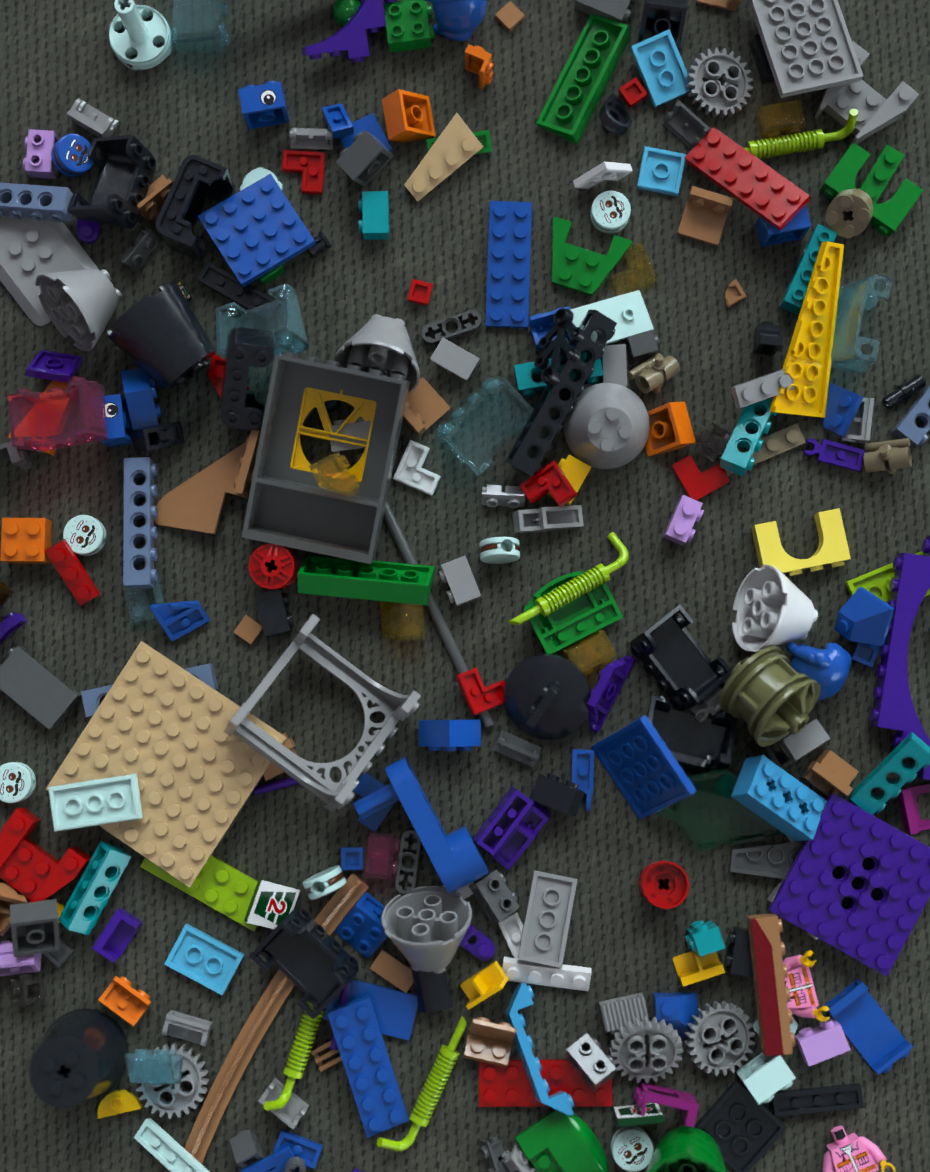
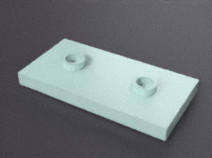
M640 290L570 309L573 312V323L576 327L580 326L588 310H597L617 323L614 328L616 329L614 336L605 345L627 339L628 336L654 330ZM593 331L591 334V340L595 342L597 339V333Z
M137 773L48 787L54 832L143 818Z

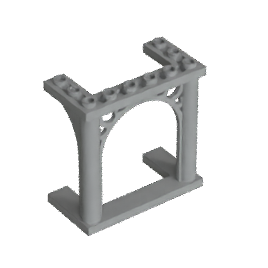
M313 614L249 699L244 702L230 720L223 732L230 737L232 734L236 735L326 803L324 807L331 812L336 808L339 810L350 802L355 795L352 791L360 782L357 779L361 772L365 774L373 764L370 762L374 754L378 756L385 747L382 743L387 737L391 739L398 729L395 725L398 721L401 720L403 722L405 718H408L410 714L415 712L420 705L417 701L421 695L416 691H412L409 695L399 694L369 678L311 634L320 620ZM298 649L346 684L356 694L363 708L364 729L356 747L348 755L337 761L314 763L304 760L246 718ZM368 701H370L372 705H374L375 703L377 706L372 707L370 709L368 708L367 703ZM374 712H380L385 716V719L381 723H374L370 720V715ZM371 727L380 728V730L372 733L374 734L373 736L368 733ZM359 746L363 747V752L358 751ZM345 762H350L351 766H348V774L346 775L343 765ZM332 767H337L340 770L341 779L338 783L333 782L330 778V769ZM320 768L325 770L324 779L320 777L322 774L317 773V770Z

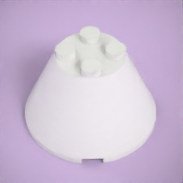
M765 564L759 569L754 568L741 583L733 605V610L737 611L735 623L732 622V630L737 644L742 649L758 652L769 646H779L796 640H805L812 623L817 620L818 612L814 609L812 601L779 569Z

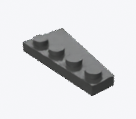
M805 841L732 848L729 871L785 879Z

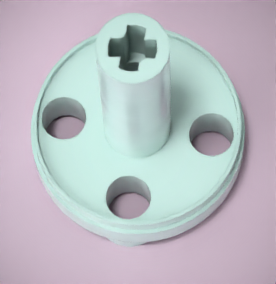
M115 0L114 6L118 14L111 23L109 38L117 58L132 70L149 69L160 64L170 55L172 50V33L165 18L157 10L149 6L135 5L134 0ZM153 17L150 21H145L146 18ZM120 29H125L123 33H118ZM160 43H165V44H164L162 47H160V48H157V47H156V46H157L158 44H160ZM132 55H137L135 59H129Z

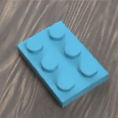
M670 29L630 47L654 108L692 91L685 87L690 82L685 79L688 73Z
M186 923L164 965L223 995L245 954Z

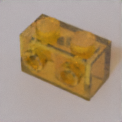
M598 630L563 650L566 658L577 665L584 675L594 671L593 667L598 664L605 665L613 660L612 657L616 655L610 640L603 630Z

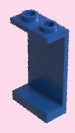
M856 979L824 1006L829 1007L828 1013L841 1025L845 1035L873 1071L879 1075L880 1073L888 1072L892 1068V1064L898 1059L901 1060L908 1056L909 1050L913 1046L905 1040L867 991L868 988L861 980Z

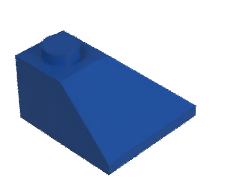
M860 587L839 610L834 630L850 641L883 646L894 608L863 587Z
M697 992L653 993V1018L656 1017L657 1023L664 1019L666 1026L672 1024L673 1030L677 1029L678 1035L681 1038H690L685 1035V1032L691 1031L687 1023L695 1022L692 1015L698 1017Z

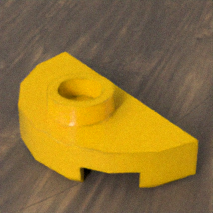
M115 1090L108 1093L100 1102L97 1110V1119L141 1109V1102L138 1097L127 1092V1090Z

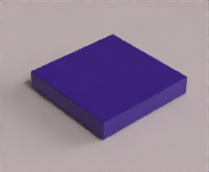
M40 350L26 368V376L69 383L82 365V357Z

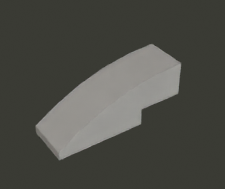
M581 505L562 506L561 508L559 506L541 507L539 509H525L512 512L514 534L584 526Z

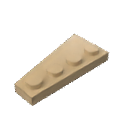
M458 113L454 115L404 184L417 202L483 148L482 144Z

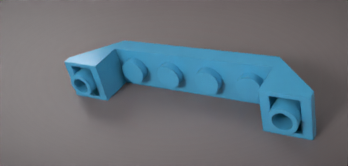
M526 982L517 984L505 1016L508 1024L516 1028L514 1041L535 1099L556 1111L571 1116L574 1114L572 1110L574 1103L570 1094L567 1095L564 1091H559L549 1096L547 1094L550 1092L548 1083L545 1079L542 1080L539 1072L542 1070L540 1061L537 1057L534 1058L531 1050L534 1048L532 1039L529 1035L526 1036L523 1028L526 1026L524 1017L521 1013L518 1014L517 1011L532 1005L534 994L530 985L527 986Z

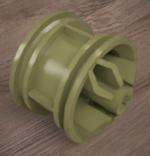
M779 646L766 647L750 658L747 657L737 663L719 697V706L725 712H729L734 718H742L748 724V731L754 736L755 742L762 747L778 742L789 733L792 735L800 732L809 721L808 714L816 704L821 692V686L816 680L810 679L806 674H798L790 666V659L785 656L784 651Z

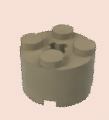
M846 189L839 192L827 208L826 223L830 229L838 232L837 235L841 237L852 238L860 234L872 219V199L861 189ZM851 210L853 214L848 215L847 212Z

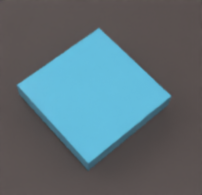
M645 146L636 189L678 196L686 154Z

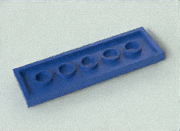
M490 201L485 327L528 329L532 202Z
M369 995L326 1011L367 1138L409 1121Z

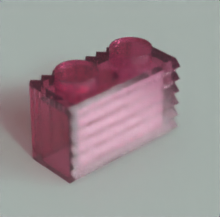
M369 832L365 878L392 880L393 874L397 875L398 861H394V853L399 852L400 839H396V834Z

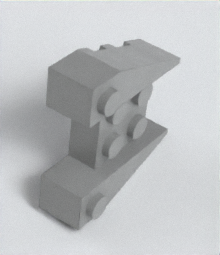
M853 41L860 67H862L870 54ZM863 80L825 89L814 118L817 119L825 111L845 127L850 110L857 109L858 116L852 132L855 138L851 144L853 142L859 144L869 136L899 120L916 100L919 93L904 81L901 82L887 100Z

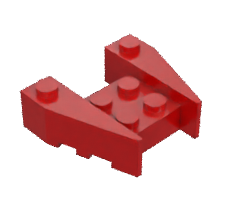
M21 807L14 811L3 826L0 834V878L31 900L30 902L45 901L79 878L92 857L77 846H73L67 850L60 861L28 838L41 819L25 807Z

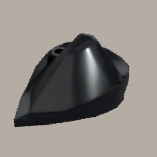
M612 93L602 105L599 118L603 125V131L624 135L632 125V121L620 100Z

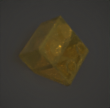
M339 452L334 453L309 466L320 487L347 496H352L359 492L358 487H360L356 476H351L347 468L350 465L345 455L341 456Z

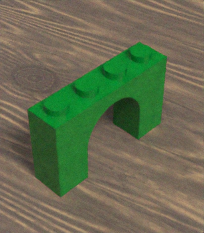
M853 142L820 188L823 191V195L833 200L843 190L856 189V175L870 156V153ZM906 178L890 200L881 204H873V216L869 223L875 227V230L880 235L890 237L924 190Z

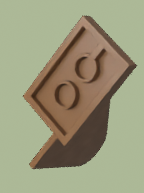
M251 430L245 443L164 495L156 505L158 517L154 521L161 526L216 534L226 494L229 493L249 499L261 432Z

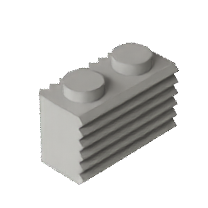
M642 992L599 1002L606 1032L611 1034L621 1033L620 1026L627 1028V1021L635 1024V1018L643 1022L644 1017L647 1016L649 1021Z

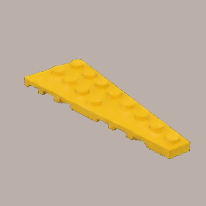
M828 241L821 243L782 368L793 379L794 384L787 387L786 392H784V387H780L778 392L780 394L773 397L770 412L825 418L844 244ZM792 386H795V389L789 391Z

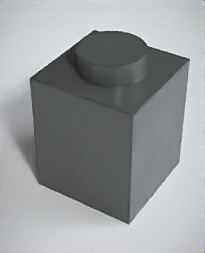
M653 330L627 337L626 345L631 361L657 354L660 341L658 336L653 334Z
M250 1129L242 1130L235 1137L229 1139L236 1163L241 1168H246L265 1158L258 1136Z

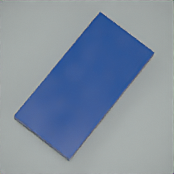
M352 979L350 981L351 988L348 1002L369 995L381 1034L409 1040L418 1006L417 995ZM340 993L326 1006L324 1020L329 1021L326 1011L338 1007Z

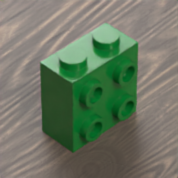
M402 0L384 3L387 39L391 53L432 47L431 39H435L434 26H430L429 19L433 18L432 6L427 5V1Z

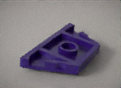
M625 656L607 664L606 668L601 670L598 676L599 681L596 687L590 691L591 697L587 702L590 730L599 733L636 661L635 658Z

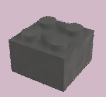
M365 130L355 136L354 143L349 148L342 150L339 154V159L336 161L353 181L363 186H366L394 157L376 136Z
M56 899L10 905L14 957L60 951Z

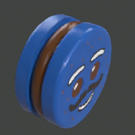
M78 134L64 135L53 145L51 150L54 166L59 172L68 177L81 176L94 163L87 156L91 144Z

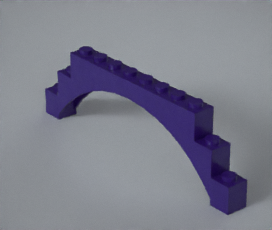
M926 536L922 543L923 556L898 553L893 561L895 573L894 578L890 581L889 589L892 592L887 604L894 608L885 644L880 646L879 654L882 657L881 663L876 670L878 682L873 690L874 708L871 709L869 715L872 726L896 730V734L892 737L893 750L911 732L930 747V739L926 735L913 706L907 676V651L912 624L918 608L930 588V536ZM930 765L926 768L922 767L917 772L916 777L930 780Z

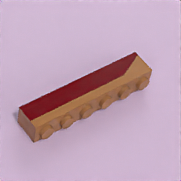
M774 913L748 915L747 922L761 1051L765 1056L793 1054L792 1047L795 1046V1037L793 1032L790 1033V1024L793 1023V1017L787 1005V1001H790V991L788 987H785V978L788 977V971L782 959V955H785V945L783 941H780V933L783 932L782 921Z

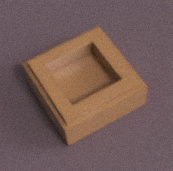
M509 1L495 14V18L510 32L525 18V15Z
M245 615L234 630V633L252 645L263 628L261 624Z

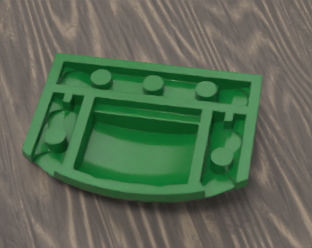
M572 572L547 583L532 596L523 611L526 612L536 606L535 600L537 598L543 597V595H546L548 592L550 593L552 590L554 591L555 588L580 576L584 572ZM603 583L587 594L562 606V608H558L555 612H551L548 616L544 617L540 613L529 619V622L545 653L553 654L623 618V615L606 583Z
M553 1110L515 1136L528 1160L532 1162L538 1172H608L607 1158L600 1141L591 1128L576 1114L568 1116Z

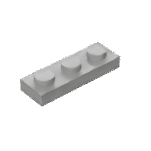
M781 369L733 386L731 391L736 408H742L779 395L780 387H784V392H786V388L794 384V382L785 373V369ZM792 386L789 391L795 389V386Z

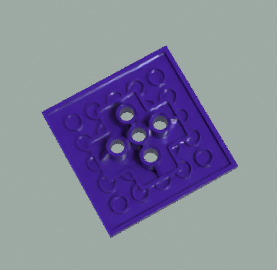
M831 793L821 814L813 840H806L803 843L768 910L887 976L930 897V847L836 794ZM865 858L870 859V865L867 868L862 866ZM839 866L841 869L840 874L833 877V869ZM859 877V885L853 888L852 880ZM878 888V896L876 898H872V890ZM849 897V904L842 907V899Z

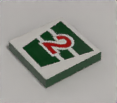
M259 878L244 921L275 929L294 910L300 889Z
M657 1103L647 1104L644 1116L640 1114L636 1105L614 1107V1116L618 1127L664 1123L663 1113Z

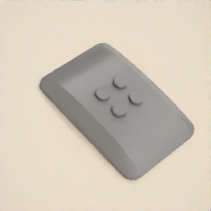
M3 216L0 218V281L29 319L37 326H45L51 320L37 295L41 292L39 285H35L37 276L47 272L98 269V267L63 222H54L46 219L36 221L31 218L15 219Z

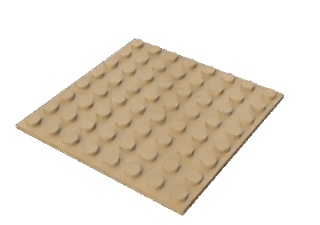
M141 641L48 784L46 790L49 791L48 787L137 773L143 818L101 824L99 826L190 888L271 762L236 735L232 734L230 737L223 732L230 720L241 708L239 705ZM251 713L246 716V718L279 743L283 744L287 737Z

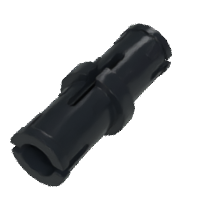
M917 375L906 384L897 386V389L883 397L882 401L887 409L890 410L901 401L910 399L912 394L926 386V382L922 376Z

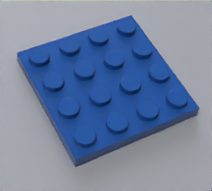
M271 174L197 216L242 288L316 245L315 240Z
M646 715L591 746L639 820L691 796L697 791Z

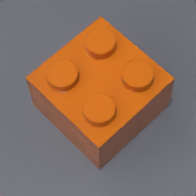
M2 518L0 561L5 563L51 564V560L45 552L46 549L51 547L52 542L51 520L46 518Z

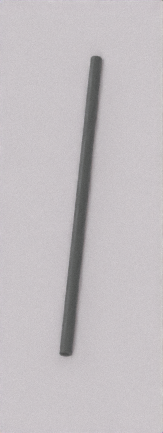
M360 453L355 456L357 462L361 458L363 453ZM387 501L384 520L406 564L418 565ZM430 591L428 606L426 605L429 614L458 674L466 672L468 668ZM488 710L478 714L484 728L494 724Z

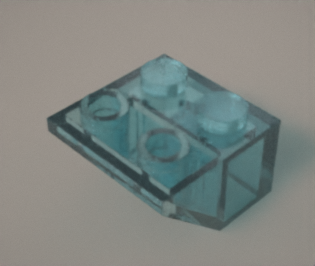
M134 1049L133 1054L125 1055L130 1082L181 1084L183 1055H176L175 1050H156V1054H154L155 1050Z

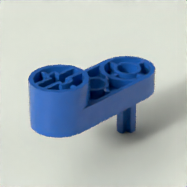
M405 757L385 767L391 783L353 802L358 815L364 820L401 801L449 894L489 874L483 857L466 826L446 835Z

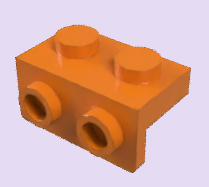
M468 44L465 50V69L479 75V89L483 90L485 84L489 85L494 73L492 70L494 64L492 63V54L486 52L480 46Z
M115 976L111 984L98 999V1002L131 1027H134L150 1006L151 1001L148 1000L150 997L140 989L138 991L131 987L132 983L125 977L121 976L119 978Z

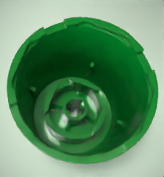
M678 1127L668 1131L660 1138L646 1172H727L719 1146L709 1134L694 1127Z

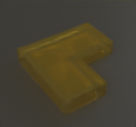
M642 242L632 245L624 254L629 269L610 276L617 296L633 292L658 281Z

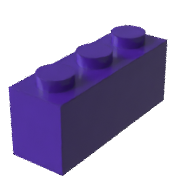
M512 786L473 837L474 841L494 856L534 802Z

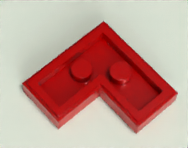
M283 149L282 172L302 173V194L323 195L326 153Z
M691 455L671 465L688 497L694 500H699L730 482L724 469L720 468V463L702 473L699 471Z
M555 460L519 485L531 503H534L550 492L561 508L578 496Z
M477 668L455 676L472 716L504 703V680L484 687Z

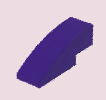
M533 801L532 806L496 854L491 856L508 870L534 840L537 833L552 814L536 801Z

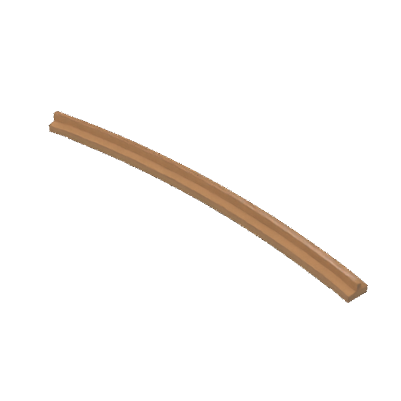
M354 872L346 880L347 883L337 890L314 920L317 924L323 926L329 935L332 934L350 909L369 888ZM280 969L264 991L228 1053L186 1142L184 1149L201 1164L249 1061L274 1017L295 986V983Z

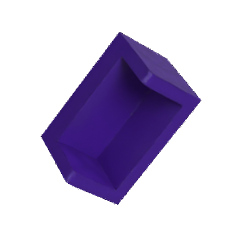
M119 908L115 911L92 949L115 963L123 954L141 926L142 921L124 909Z

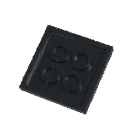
M735 1079L696 1123L694 1128L706 1132L715 1140L724 1162L735 1172H749L787 1127L762 1103L758 1104L752 1094Z

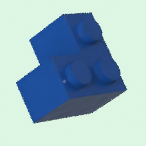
M141 368L121 371L124 394L133 430L159 425L157 417L161 416L159 403L154 404V398H157L154 380Z
M419 720V746L428 747V751H441V747H443V751H456V747H459V751H472V746H481V720Z

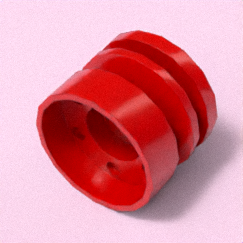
M271 543L257 548L251 555L248 566L250 576L255 583L262 588L273 590L284 589L291 585L297 578L299 571L298 559L293 551L285 546ZM275 561L277 569L270 572L271 568L268 567V564Z
M662 860L652 862L640 874V892L644 899L653 906L664 909L674 908L681 904L688 895L690 886L688 876L683 868L676 863ZM659 879H667L666 889L658 888V886L660 885V883L658 882Z

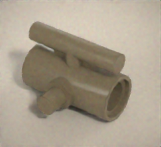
M657 353L629 371L627 376L631 380L636 378V385L641 392L649 393L652 391L653 393H660L663 382L679 373L680 366L673 356L663 358L661 353Z
M910 438L865 444L864 466L866 473L886 470L889 474H894L896 469L912 467L911 451L908 447L910 446Z

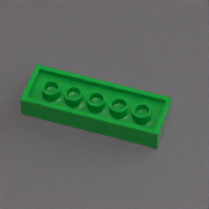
M590 14L536 122L538 127L576 145L578 144L631 37L629 25Z
M308 554L297 573L298 593L428 606L435 575V566L373 561L371 564L339 557Z

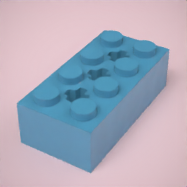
M763 755L745 759L731 795L735 800L795 842L813 840L827 802Z

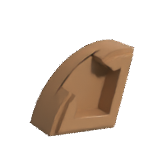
M734 279L726 289L725 304L729 308L747 297L737 279Z

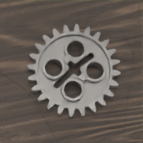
M715 48L712 52L708 49L704 54L700 53L687 70L690 74L685 79L690 82L685 87L692 90L688 96H694L695 99L692 104H700L698 110L705 108V115L712 112L713 118L720 114L721 119L726 115L731 117L734 113H738L742 109L741 107L747 104L746 100L751 97L748 92L753 87L748 84L753 81V78L747 77L751 70H744L747 63L740 64L741 56H738L736 59L733 58L734 51L727 55L726 48L720 53L718 48ZM705 88L709 89L711 94H708ZM725 92L730 94L731 99L726 96Z
M714 1001L713 1008L706 1003L705 1011L698 1008L699 1016L692 1015L695 1022L687 1023L691 1031L685 1032V1035L690 1037L689 1040L684 1041L690 1047L686 1052L692 1055L690 1060L697 1063L696 1066L701 1070L703 1069L707 1074L711 1072L718 1076L720 1071L721 1074L726 1076L727 1069L735 1073L734 1066L737 1065L742 1068L740 1061L748 1062V1058L745 1056L746 1053H753L749 1049V1045L755 1044L750 1039L755 1033L749 1029L754 1025L748 1021L750 1017L745 1013L743 1014L744 1010L739 1007L737 1008L733 1003L728 1004L722 1001L720 1005V1003ZM728 1019L729 1022L727 1026L723 1027L724 1022ZM709 1028L708 1035L704 1037L705 1030ZM736 1040V1045L731 1048V1043ZM716 1049V1054L711 1057L713 1050Z
M645 1016L643 1022L635 1018V1024L627 1021V1028L620 1026L621 1033H614L615 1040H611L612 1047L610 1048L611 1058L616 1064V1071L620 1070L622 1077L627 1074L629 1081L636 1077L637 1083L641 1079H645L646 1084H648L650 1078L657 1082L658 1076L665 1079V1072L673 1074L672 1067H679L678 1061L682 1060L681 1053H683L681 1037L678 1035L677 1029L673 1030L672 1024L666 1026L664 1019L657 1023L656 1017L652 1021H648L647 1016ZM646 1034H648V1035H647V1041H648V1046H647L648 1065H647V1066H645V1063H646V1060H645V1054H646V1049H645V1035H646Z
M166 1043L163 1045L162 1050L156 1047L154 1049L155 1055L149 1052L147 1054L148 1060L144 1059L141 1062L144 1068L137 1070V1073L142 1076L137 1077L135 1082L141 1083L136 1091H143L139 1100H147L145 1108L150 1105L153 1106L152 1114L158 1109L160 1110V1117L167 1112L168 1118L171 1119L175 1112L177 1117L180 1118L182 1110L188 1115L191 1112L190 1107L196 1109L198 1107L197 1101L202 1102L204 1099L200 1093L204 1094L207 1092L208 1089L203 1085L208 1084L209 1079L203 1078V1076L209 1071L202 1070L206 1062L197 1061L200 1054L193 1056V1048L186 1052L185 1044L180 1049H177V1044L173 1043L171 1049H169ZM174 1060L182 1064L181 1070L173 1067L172 1062ZM190 1071V1074L180 1077L175 1084L171 1082L162 1089L155 1090V1087L165 1084L169 1078L174 1079L183 1072ZM153 1072H160L162 1080H156L153 1077ZM183 1081H189L192 1084V1089H185L182 1084ZM163 1092H170L173 1097L172 1100H166L163 1097Z

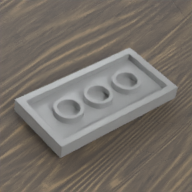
M536 870L533 871L517 959L562 968L577 879Z

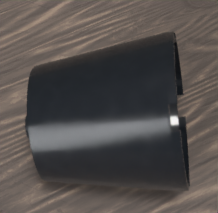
M175 281L159 287L158 290L160 292L152 297L148 294L134 304L111 325L113 331L109 330L106 333L107 337L165 391L190 381L194 377L192 374L210 364L208 361L217 352Z
M83 1008L63 1014L48 1028L32 1057L29 1078L33 1090L47 1104L63 1108L75 1106L105 1094L119 1082L127 1067L129 1047L126 1035L116 1020L99 1010Z

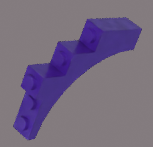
M362 0L356 13L343 28L333 36L317 44L301 47L302 55L309 56V60L322 58V53H329L330 57L340 56L344 50L345 59L351 58L352 63L364 61V56H370L366 29L368 33L381 32L380 27L386 26L383 1ZM384 0V3H392L397 0Z

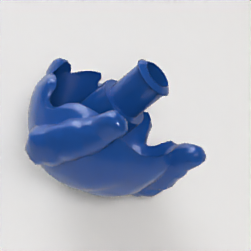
M424 0L431 2L437 23L433 25L434 33L455 41H466L471 38L474 29L484 19L487 9V0Z
M788 642L785 645L786 650L793 656L790 666L798 674H806L810 679H814L820 684L821 692L817 701L830 698L840 691L846 682L851 664V656L846 650L836 643H827L826 649H816L806 644L798 646L793 642Z

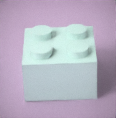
M760 1053L743 1065L742 1068L736 1070V1073L758 1104L769 1102L777 1091L787 1089L792 1085V1081L796 1079L780 1055L765 1056L763 1053Z

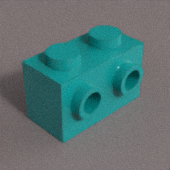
M362 191V199H358L359 212H362V220H359V233H363L364 240L389 239L388 191Z
M703 920L691 923V927L687 928L688 935L685 936L689 949L691 948L692 952H696L700 957L725 949L719 928L714 922L708 921L704 923Z

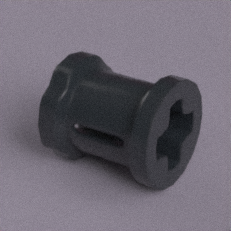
M320 231L313 238L316 245L307 250L315 258L317 257L316 254L332 246L324 233Z

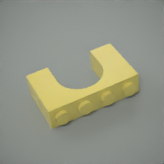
M840 508L818 512L814 515L819 545L816 552L808 559H796L785 552L780 542L776 521L752 526L751 530L759 567L761 568L765 564L771 565L782 573L789 572L790 576L803 574V569L810 568L811 572L823 570V565L831 564L832 568L844 566V561L850 560L851 557Z

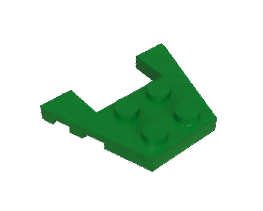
M554 216L552 284L593 297L615 265L620 262L622 256L630 249L633 240L614 235L608 254L596 253L567 244L566 241L572 227V222Z

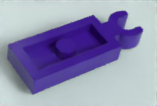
M810 438L806 440V443L811 444L813 449L812 451L805 449L803 451L804 455L812 456L816 454L818 455L816 460L818 462L856 472L860 471L865 450L825 439L821 440V444H818L815 439Z

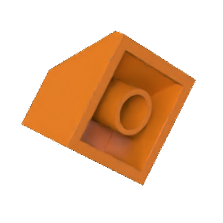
M398 89L382 99L388 140L403 143L436 137L429 96Z
M669 402L647 411L650 428L645 449L648 457L681 449L696 443L685 402Z

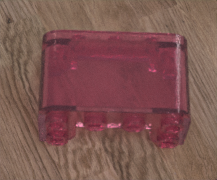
M83 377L72 378V382H69L67 389L64 390L54 388L49 389L48 393H32L30 389L16 390L17 393L8 394L12 447L31 451H48L108 439L103 385H100L98 381H86Z

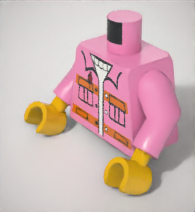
M808 950L803 956L796 955L785 958L783 964H786L788 977L785 978V987H788L790 991V1001H787L788 1010H791L792 1014L800 1017L817 1018L821 1022L827 1021L830 1017H824L821 1011H828L829 1007L822 1006L819 1009L816 1008L819 1004L809 967H812L817 960L810 961L807 958L813 954V951Z
M843 1126L831 1129L835 1141L826 1145L827 1152L823 1158V1172H876L880 1170L878 1166H881L882 1172L887 1167L892 1168L893 1172H896L895 1167L891 1163L886 1162L887 1159L878 1146L867 1138L858 1137L855 1133L847 1136Z

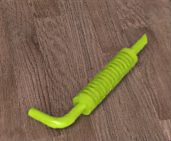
M850 110L846 126L839 131L823 134L821 129L793 135L789 134L764 140L749 141L744 149L758 159L821 149L824 147V142L844 139L853 132L858 110Z
M614 532L610 533L607 538L619 553V558L606 567L600 563L591 568V570H587V572L580 574V576L555 588L554 591L552 590L550 593L548 592L546 595H543V597L537 598L535 600L536 606L511 619L508 623L520 625L540 613L546 617L551 612L553 613L555 610H558V608H562V606L599 587V585L610 581L609 574L622 568L627 563L629 558L627 548Z
M307 1002L308 1006L315 1010L314 1006ZM306 1012L302 1014V1022L299 1023V1031L296 1032L298 1035H295L296 1039L293 1041L295 1044H292L293 1048H291L289 1053L291 1057H288L283 1071L288 1076L284 1089L277 1100L264 1103L263 1107L266 1111L282 1109L290 1099L296 1079H302L303 1070H305L308 1061L307 1057L311 1053L310 1048L313 1047L312 1044H314V1039L316 1038L314 1035H317L316 1031L319 1029L317 1026H320L318 1022H321L322 1019L320 1018L323 1017L321 1013L314 1020Z
M461 1016L448 1046L442 1045L440 1048V1053H438V1057H436V1061L428 1075L429 1078L426 1079L427 1082L424 1083L425 1086H423V1090H421V1094H419V1098L409 1116L413 1123L408 1134L401 1141L379 1137L377 1140L378 1147L394 1151L406 1150L415 1141L420 1127H427L430 1121L429 1118H431V1114H433V1110H435V1106L443 1092L442 1089L445 1088L444 1085H446V1081H448V1077H450V1073L460 1055L456 1048L467 1026L463 1016Z

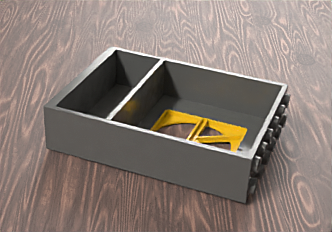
M282 351V355L275 354L242 538L371 564L376 558L410 381H406V376L391 373L390 377L384 376V371L369 369L368 373L362 372L363 367L347 364V368L341 367L342 363L326 360L325 364L320 363V358L304 355L303 359H299V354ZM329 400L344 401L354 407L352 413L335 433L332 431V424L324 404L325 401ZM314 407L318 410L324 430L303 426L306 416ZM359 417H362L364 421H371L368 439L338 434L345 424L355 423ZM329 434L366 441L367 445L331 438ZM300 435L334 440L366 448L358 462L350 469L340 473H326L316 469L306 459L302 451Z

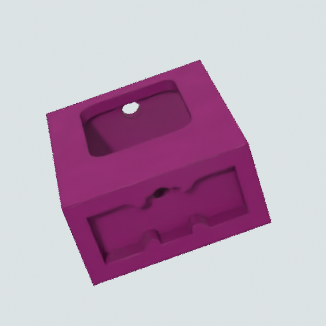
M930 783L901 788L898 801L905 833L916 834L920 833L919 831L930 829V819L922 820L920 818L916 800L919 794L930 792Z
M640 1082V1087L635 1088L633 1100L636 1101V1107H638L642 1116L645 1114L647 1101L679 1108V1114L685 1126L695 1127L699 1104L692 1093L646 1084L644 1082Z

